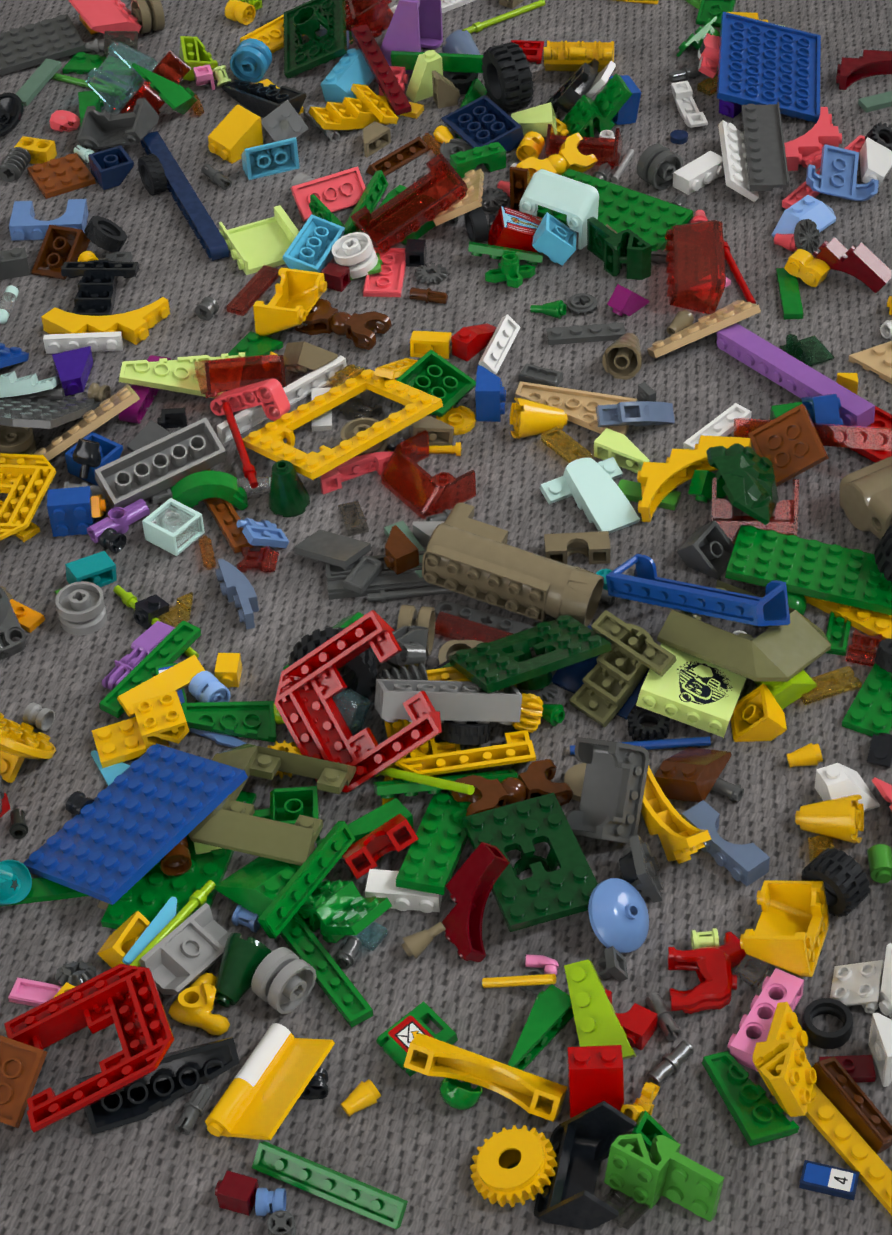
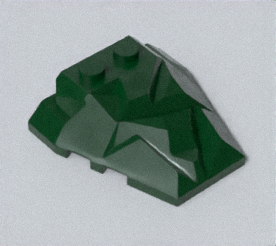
M739 443L733 444L728 449L723 446L710 447L706 451L710 466L719 470L715 474L717 479L720 480L723 477L725 485L722 488L731 504L764 525H767L779 499L772 462L764 456L760 457L752 448L744 447Z

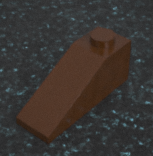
M510 166V209L519 211L520 200L531 180L528 169Z

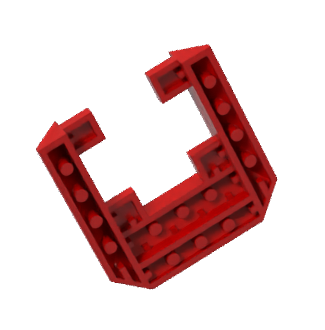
M371 610L283 670L280 675L274 703L302 755L356 767V772L349 786L345 785L342 789V792L345 793L356 789L442 733L440 711L434 709L426 692L420 691L402 703L412 723L382 743L378 744L370 728H364L354 736L352 735L332 698L347 688L337 669L370 647L380 663H385L402 651L392 633L395 630L374 610Z
M119 964L4 1023L8 1038L41 1050L87 1026L92 1034L114 1023L123 1049L99 1062L101 1073L56 1096L50 1087L28 1098L29 1110L27 1115L33 1133L51 1126L138 1081L157 1069L174 1041V1037L149 968Z

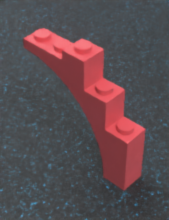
M820 107V117L811 130L792 141L784 143L788 171H798V165H802V158L819 150L822 151L824 144L835 147L842 144V133H839L838 126H833L832 114L828 113V107Z

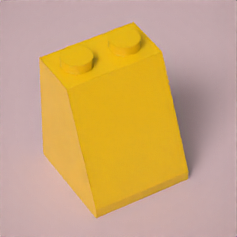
M236 105L209 134L208 148L210 152L215 153L223 160L232 164L242 159L241 154L244 149L264 145L261 117L240 105Z

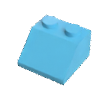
M547 212L533 236L532 246L537 252L547 255L552 262L563 266L576 251L577 232L571 230L567 225Z

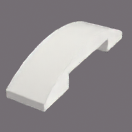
M689 82L671 83L677 109L685 124L690 128L708 125L704 113L699 111L692 97L693 90Z

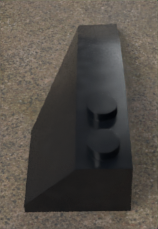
M233 80L222 85V89L234 100L262 118L266 117L287 100L299 114L307 97L306 93L287 86H281L279 89L276 88V85L272 84L264 87L263 83L252 84L250 81Z
M226 1038L166 1053L155 1071L85 1107L84 1111L92 1135L143 1120L151 1116V1113L173 1103L174 1100L184 1094L197 1089L200 1084L214 1079L239 1064L234 1038ZM99 1073L76 1079L77 1085Z

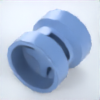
M257 1188L255 1199L256 1216H266L268 1213L272 1214L275 1211L286 1210L285 1188H277L275 1191H268L267 1188Z

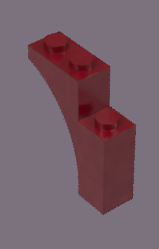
M863 50V56H859V58L842 57L841 64H838L836 77V84H839V90H846L854 82L866 77L892 74V51Z
M834 237L830 242L826 240L818 248L820 250L819 253L815 251L812 254L814 258L826 262L830 269L847 273L859 279L875 293L892 278V270L862 242L857 247L852 246L848 250Z
M485 842L480 843L446 884V888L451 893V899L457 904L442 921L446 928L444 935L448 941L457 947L458 955L465 961L481 962L486 957L482 939L484 909L495 882L510 864L498 847Z

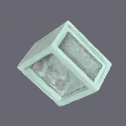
M172 498L168 499L142 520L145 540L175 556L179 555L205 533L202 514Z

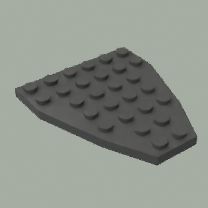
M4 397L0 400V425L52 429L83 417L86 412L99 407L101 402L94 401V398H83L82 401L76 400V397H65L64 400L49 401V399L31 401V398L13 400L12 397Z

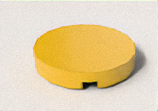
M465 406L452 407L443 417L436 416V419L454 427L453 435H462L470 432L476 423L474 412Z

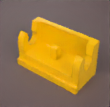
M413 331L410 338V357L422 358L428 351L433 350L442 358L449 359L452 333Z

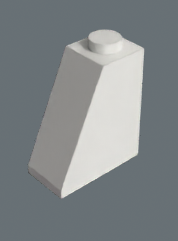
M867 137L859 152L861 182L866 184L871 179L879 180V188L892 168V151Z

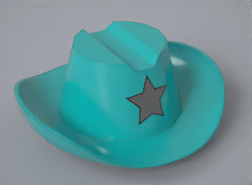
M3 860L0 862V906L18 903L25 899L31 890V874L23 863L16 860Z

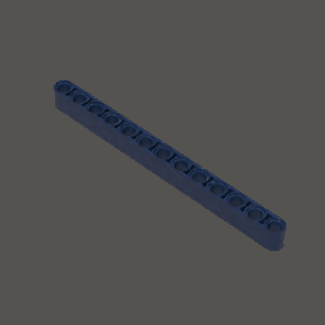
M158 131L148 133L140 141L141 145L145 148L144 151L147 155L154 153L159 158L166 175L167 189L169 192H172L171 196L175 202L177 201V206L183 211L182 214L188 220L187 222L191 229L194 230L193 232L197 239H200L199 242L203 249H206L205 252L209 259L215 261L229 257L226 241Z

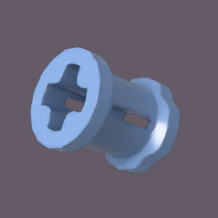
M241 905L236 907L232 916L233 925H243L250 928L254 933L261 926L257 920L259 917L256 913L253 914Z

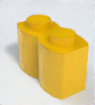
M798 249L788 258L784 269L792 276L801 278L805 284L817 287L826 279L830 266L823 260L814 258L808 251Z

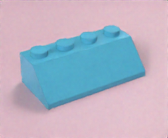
M355 48L347 50V53L344 54L322 81L321 88L325 101L343 102L344 97L358 99L351 91L352 84L369 86L375 77L360 50Z
M311 214L282 259L289 269L320 273L333 259L332 246L339 238L344 236L345 227Z

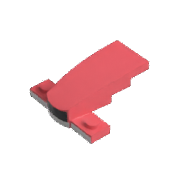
M707 33L698 50V58L700 60L698 71L713 79L719 63L720 37Z

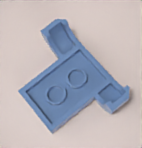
M824 144L822 147L820 175L815 172L816 166L811 164L808 165L806 173V184L812 190L853 201H866L874 197L878 193L879 180L871 179L866 184H856L859 152Z

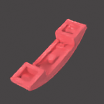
M389 451L374 452L351 458L320 477L322 494L341 489V482L373 471H377L379 475L398 469L397 453Z

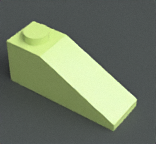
M606 428L594 441V457L602 460L614 457L618 466L637 474L638 470H642L643 462H650L624 434Z

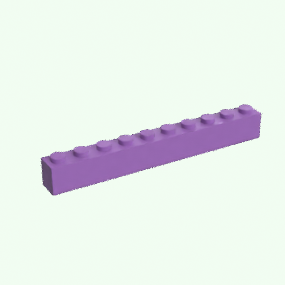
M735 323L717 331L716 344L720 350H723L799 398L837 394L841 402L840 418H842L843 424L853 431L858 432L874 423L875 405L741 325Z

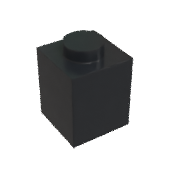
M407 239L405 250L406 267L425 266L427 254L426 239Z

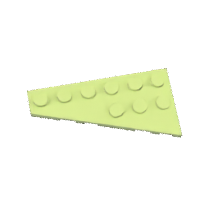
M239 352L238 355L232 356L226 353L221 354L219 357H210L208 355L177 357V360L167 361V358H163L156 362H148L147 360L124 361L121 366L119 382L216 398L223 392L240 388L245 352Z

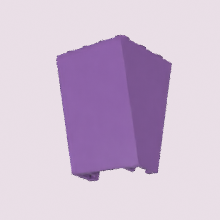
M399 0L380 47L389 66H391V51L421 52V47L435 49L442 44L441 0ZM405 70V72L412 74L413 70Z

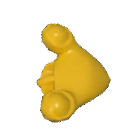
M205 973L199 976L189 988L179 993L178 997L171 1004L168 1014L179 1023L201 1028L207 1033L216 1036L227 1032L230 1023L228 1018L220 1014L211 1013L216 994L214 986L217 977L214 974Z

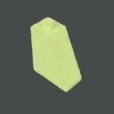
M434 50L418 55L406 91V96L414 103L433 96L432 71H437L443 75L442 57Z
M551 102L511 114V117L522 126L523 135L533 131L541 134L543 137L558 136L556 115Z

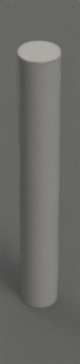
M628 149L611 178L612 182H618L635 153L633 149Z

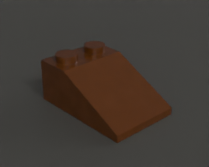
M49 224L31 273L65 280L68 276L61 275V268L64 262H78V257L87 250L90 240L82 229Z
M688 747L664 760L654 777L667 799L699 803L706 799L732 754L728 751Z

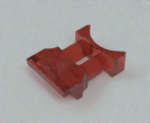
M270 546L261 548L260 551H250L249 547H241L244 559L236 564L238 570L247 573V569L259 568L263 572H275L279 552L272 550Z
M854 629L853 644L848 647L846 661L874 666L877 652L876 647L878 648L879 642L882 640V634L867 636Z

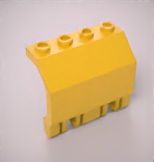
M547 41V47H544L545 71H577L585 62L589 64L593 59H596L599 62L597 72H601L610 61L614 62V41Z

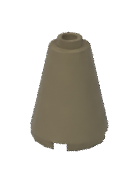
M626 333L605 350L602 364L607 373L609 372L616 379L627 380L633 378L639 372L642 366V356L639 339L635 334Z

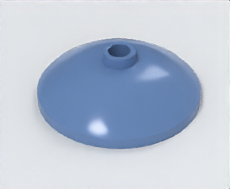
M610 878L597 884L591 893L588 905L589 919L595 935L605 947L613 946L620 953L624 954L637 950L644 943L649 930L648 909L641 894L629 882L619 878Z

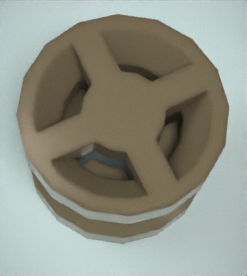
M97 383L90 385L88 398H94V401L99 402L110 398L111 390L108 385L99 386Z

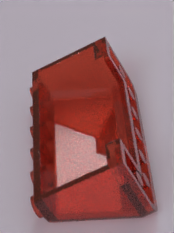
M442 153L426 163L429 170L428 174L370 214V211L365 206L350 216L356 230L369 235L373 248L377 253L388 252L396 243L402 242L406 236L418 231L423 224L432 221L436 215L449 209L453 203L466 196L468 190L466 183Z
M709 220L672 226L671 229H667L665 240H667L665 251H668L666 256V262H668L666 284L669 285L667 290L669 305L713 314L716 311L726 284L722 221Z

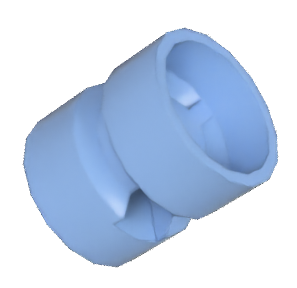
M202 671L196 674L188 686L190 694L199 702H229L231 697L229 689L209 671Z

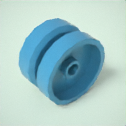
M252 38L243 40L231 57L230 68L239 80L259 82L271 65L272 53L269 47L260 40Z

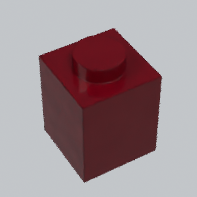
M329 262L320 272L324 273L328 289L342 292L351 282L350 269L346 266Z
M227 1170L223 1180H219L215 1188V1196H217L219 1207L250 1216L255 1205L256 1191L259 1188L258 1179Z

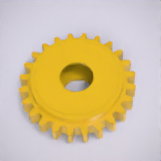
M513 1125L512 1129L508 1130L504 1127L499 1133L493 1132V1136L490 1139L485 1138V1144L482 1147H477L479 1154L472 1156L475 1164L470 1165V1169L473 1172L471 1178L478 1193L481 1194L484 1200L488 1198L491 1204H495L498 1201L500 1207H504L506 1203H509L511 1207H514L515 1203L519 1202L525 1205L526 1200H535L537 1193L543 1194L542 1188L545 1185L550 1186L551 1184L549 1177L555 1176L553 1168L557 1166L555 1157H557L550 1140L546 1139L543 1132L538 1134L534 1127L530 1131L526 1125H523L521 1129H517L516 1125ZM519 1163L515 1167L508 1169L511 1165Z

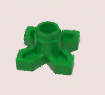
M504 254L500 263H498V269H492L485 273V281L491 283L505 281L507 286L518 288L523 284V279L531 278L536 274L535 266H520L516 254Z

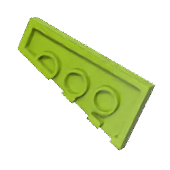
M587 959L564 965L580 1047L621 1045L623 1060L637 1057L605 993V989L592 962Z

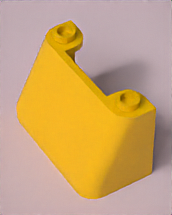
M281 267L278 271L281 281L280 284H275L276 294L268 305H265L264 301H256L253 305L256 334L268 336L301 325L323 292H326L327 282L324 279V273Z
M764 880L761 890L757 891V904L761 905L762 912L755 931L753 929H746L745 933L741 934V949H744L745 953L749 956L797 976L812 977L829 927V913L824 882Z

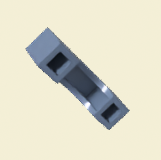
M704 800L682 813L681 816L692 826L701 830H708L711 840L703 842L705 847L701 848L703 852L707 851L714 857L715 862L719 866H724L730 871L736 881H741L745 886H749L769 872L770 857L754 843L733 844L719 836L717 831L719 829L720 814Z

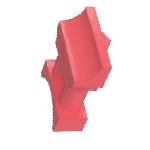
M819 150L803 157L802 167L807 168L811 164L816 166L815 170L820 168L822 151Z

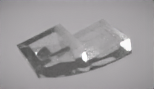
M747 954L735 969V974L740 979L761 992L766 976L771 977L774 972L770 969L769 963Z

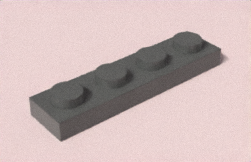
M624 322L547 328L548 345L612 341L626 334Z

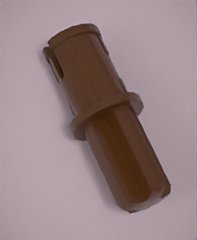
M411 287L409 295H412L409 296L410 299L421 300L426 303L446 304L448 299L447 293L432 291L430 288L426 290Z

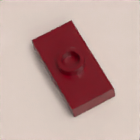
M872 1055L819 1057V1061L835 1057L856 1083L875 1082L876 1080Z

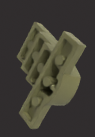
M607 610L599 616L591 625V628L594 632L612 643V651L601 654L596 659L598 664L582 679L584 684L569 699L573 707L604 728L629 699L648 668L663 677L677 661L676 656L655 643L646 630L637 625L625 623Z

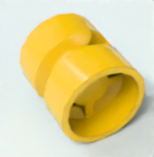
M229 0L226 4L225 16L229 20L248 25L255 18V7L249 3L240 0Z
M527 132L516 150L517 158L520 161L528 157L538 158L545 145L543 136L537 132Z

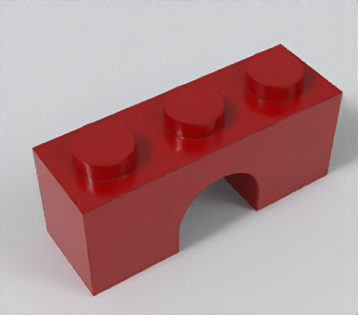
M398 814L352 844L341 858L351 874L356 879H359L368 873L369 869H374L378 866L376 862L380 857L391 851L400 852L418 840V837L407 819Z
M605 989V993L612 1004V992ZM634 1003L629 1011L615 1014L627 1035L631 1047L642 1050L657 1029L658 1014Z

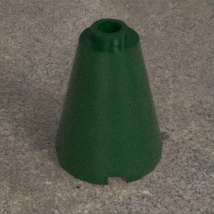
M281 460L272 466L268 504L274 514L283 515V517L287 518L303 514L306 511L307 505L310 504V497L292 463Z
M231 933L227 938L214 986L216 988L215 1001L224 1007L236 1005L251 987L252 978L257 967L272 952L263 943L252 937H248L247 940L241 939L240 933Z

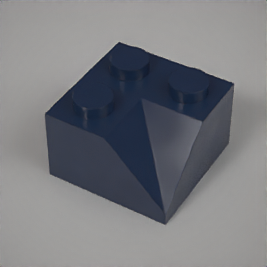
M121 145L88 155L91 174L103 190L121 185L134 166L133 160Z

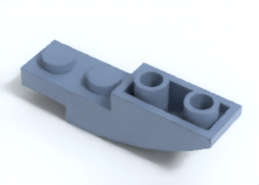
M636 401L598 405L596 407L598 427L635 425L636 427L675 423L672 403Z
M218 559L219 568L215 569L218 582L222 581L220 583L222 596L226 595L228 602L234 601L235 608H240L237 610L240 623H245L246 629L255 628L253 612L259 611L254 588L240 570L229 562Z

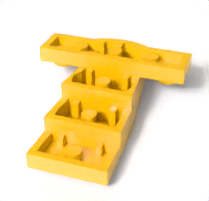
M352 84L351 91L358 99L344 97L342 103L327 102L325 108L310 106L308 112L325 130H353L365 128L374 121L384 125L397 124L398 117L389 108L387 102L376 95L367 85Z

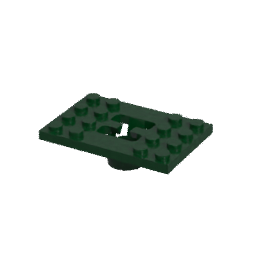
M311 0L284 12V74L287 79L298 76L307 70H312L316 66L325 64L337 57H342L347 53L345 0ZM320 24L328 31L327 34L321 37L315 33L320 30ZM302 35H307L310 39L309 42L303 44Z
M561 615L556 620L541 622L536 627L489 643H479L476 647L468 650H459L456 654L449 656V662L451 666L488 694L515 684L522 690H537L552 683V671L610 652L612 648L611 642L570 615ZM533 647L536 655H542L532 658L529 648Z
M554 792L462 817V824L474 851L481 842H485L498 847L508 861L506 852L512 850H519L521 852V859L515 863L514 868L510 863L498 877L492 888L493 895L510 932L588 910L591 893L598 883ZM548 843L550 850L546 859L533 855L536 851L533 846L534 844ZM527 869L532 870V877L520 880L517 876Z

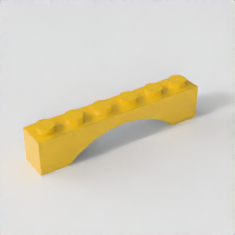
M418 1033L410 1042L404 1063L405 1068L427 1076L457 1079L482 1086L512 1100L528 1113L552 1122L555 1121L562 1109L568 1088L567 1086Z

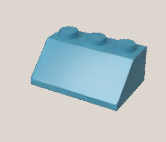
M296 137L244 149L241 154L242 166L248 180L299 169Z

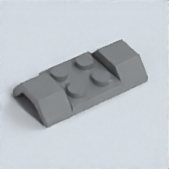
M205 903L147 952L139 962L141 967L151 970L156 987L162 994L177 995L223 956L228 936L231 933L239 932H227L213 919L210 906Z

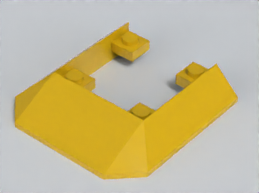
M0 453V493L8 494L0 509V541L28 528L56 474V469L44 455Z
M454 667L426 670L428 680L471 681ZM398 719V722L384 721L387 739L411 724V722H408L407 719ZM528 730L505 733L506 744L461 750L460 744L447 741L435 743V738H432L395 762L394 765L408 772L433 776L536 761V755Z

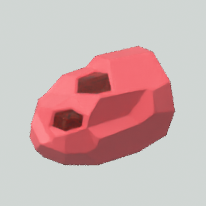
M65 110L55 111L49 121L51 129L59 132H70L77 130L80 126V118L76 114Z

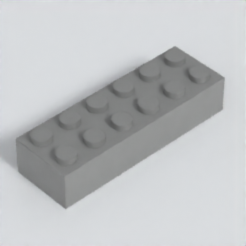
M205 417L96 469L95 480L111 508H124L139 499L145 500L174 486L178 481L190 474L205 471L224 462L226 450Z
M376 679L374 706L381 719H384L386 722H398V719H407L408 722L412 723L402 703L420 691H425L434 709L440 711L441 723H444V720L459 724H466L467 721H476L478 724L499 722L502 725H512L513 722H520L522 694L515 685L488 694L471 681Z

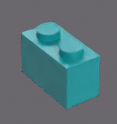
M105 551L65 564L66 580L69 584L86 581L102 587L117 581L116 564Z

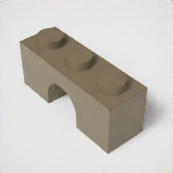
M609 531L544 534L546 558L567 564V558L570 555L580 553L587 556L589 564L610 563Z

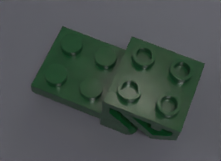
M591 217L587 219V249L604 262L605 271L617 277L622 269V264H627V279L643 280L651 276L652 246L630 229L616 234L596 218Z

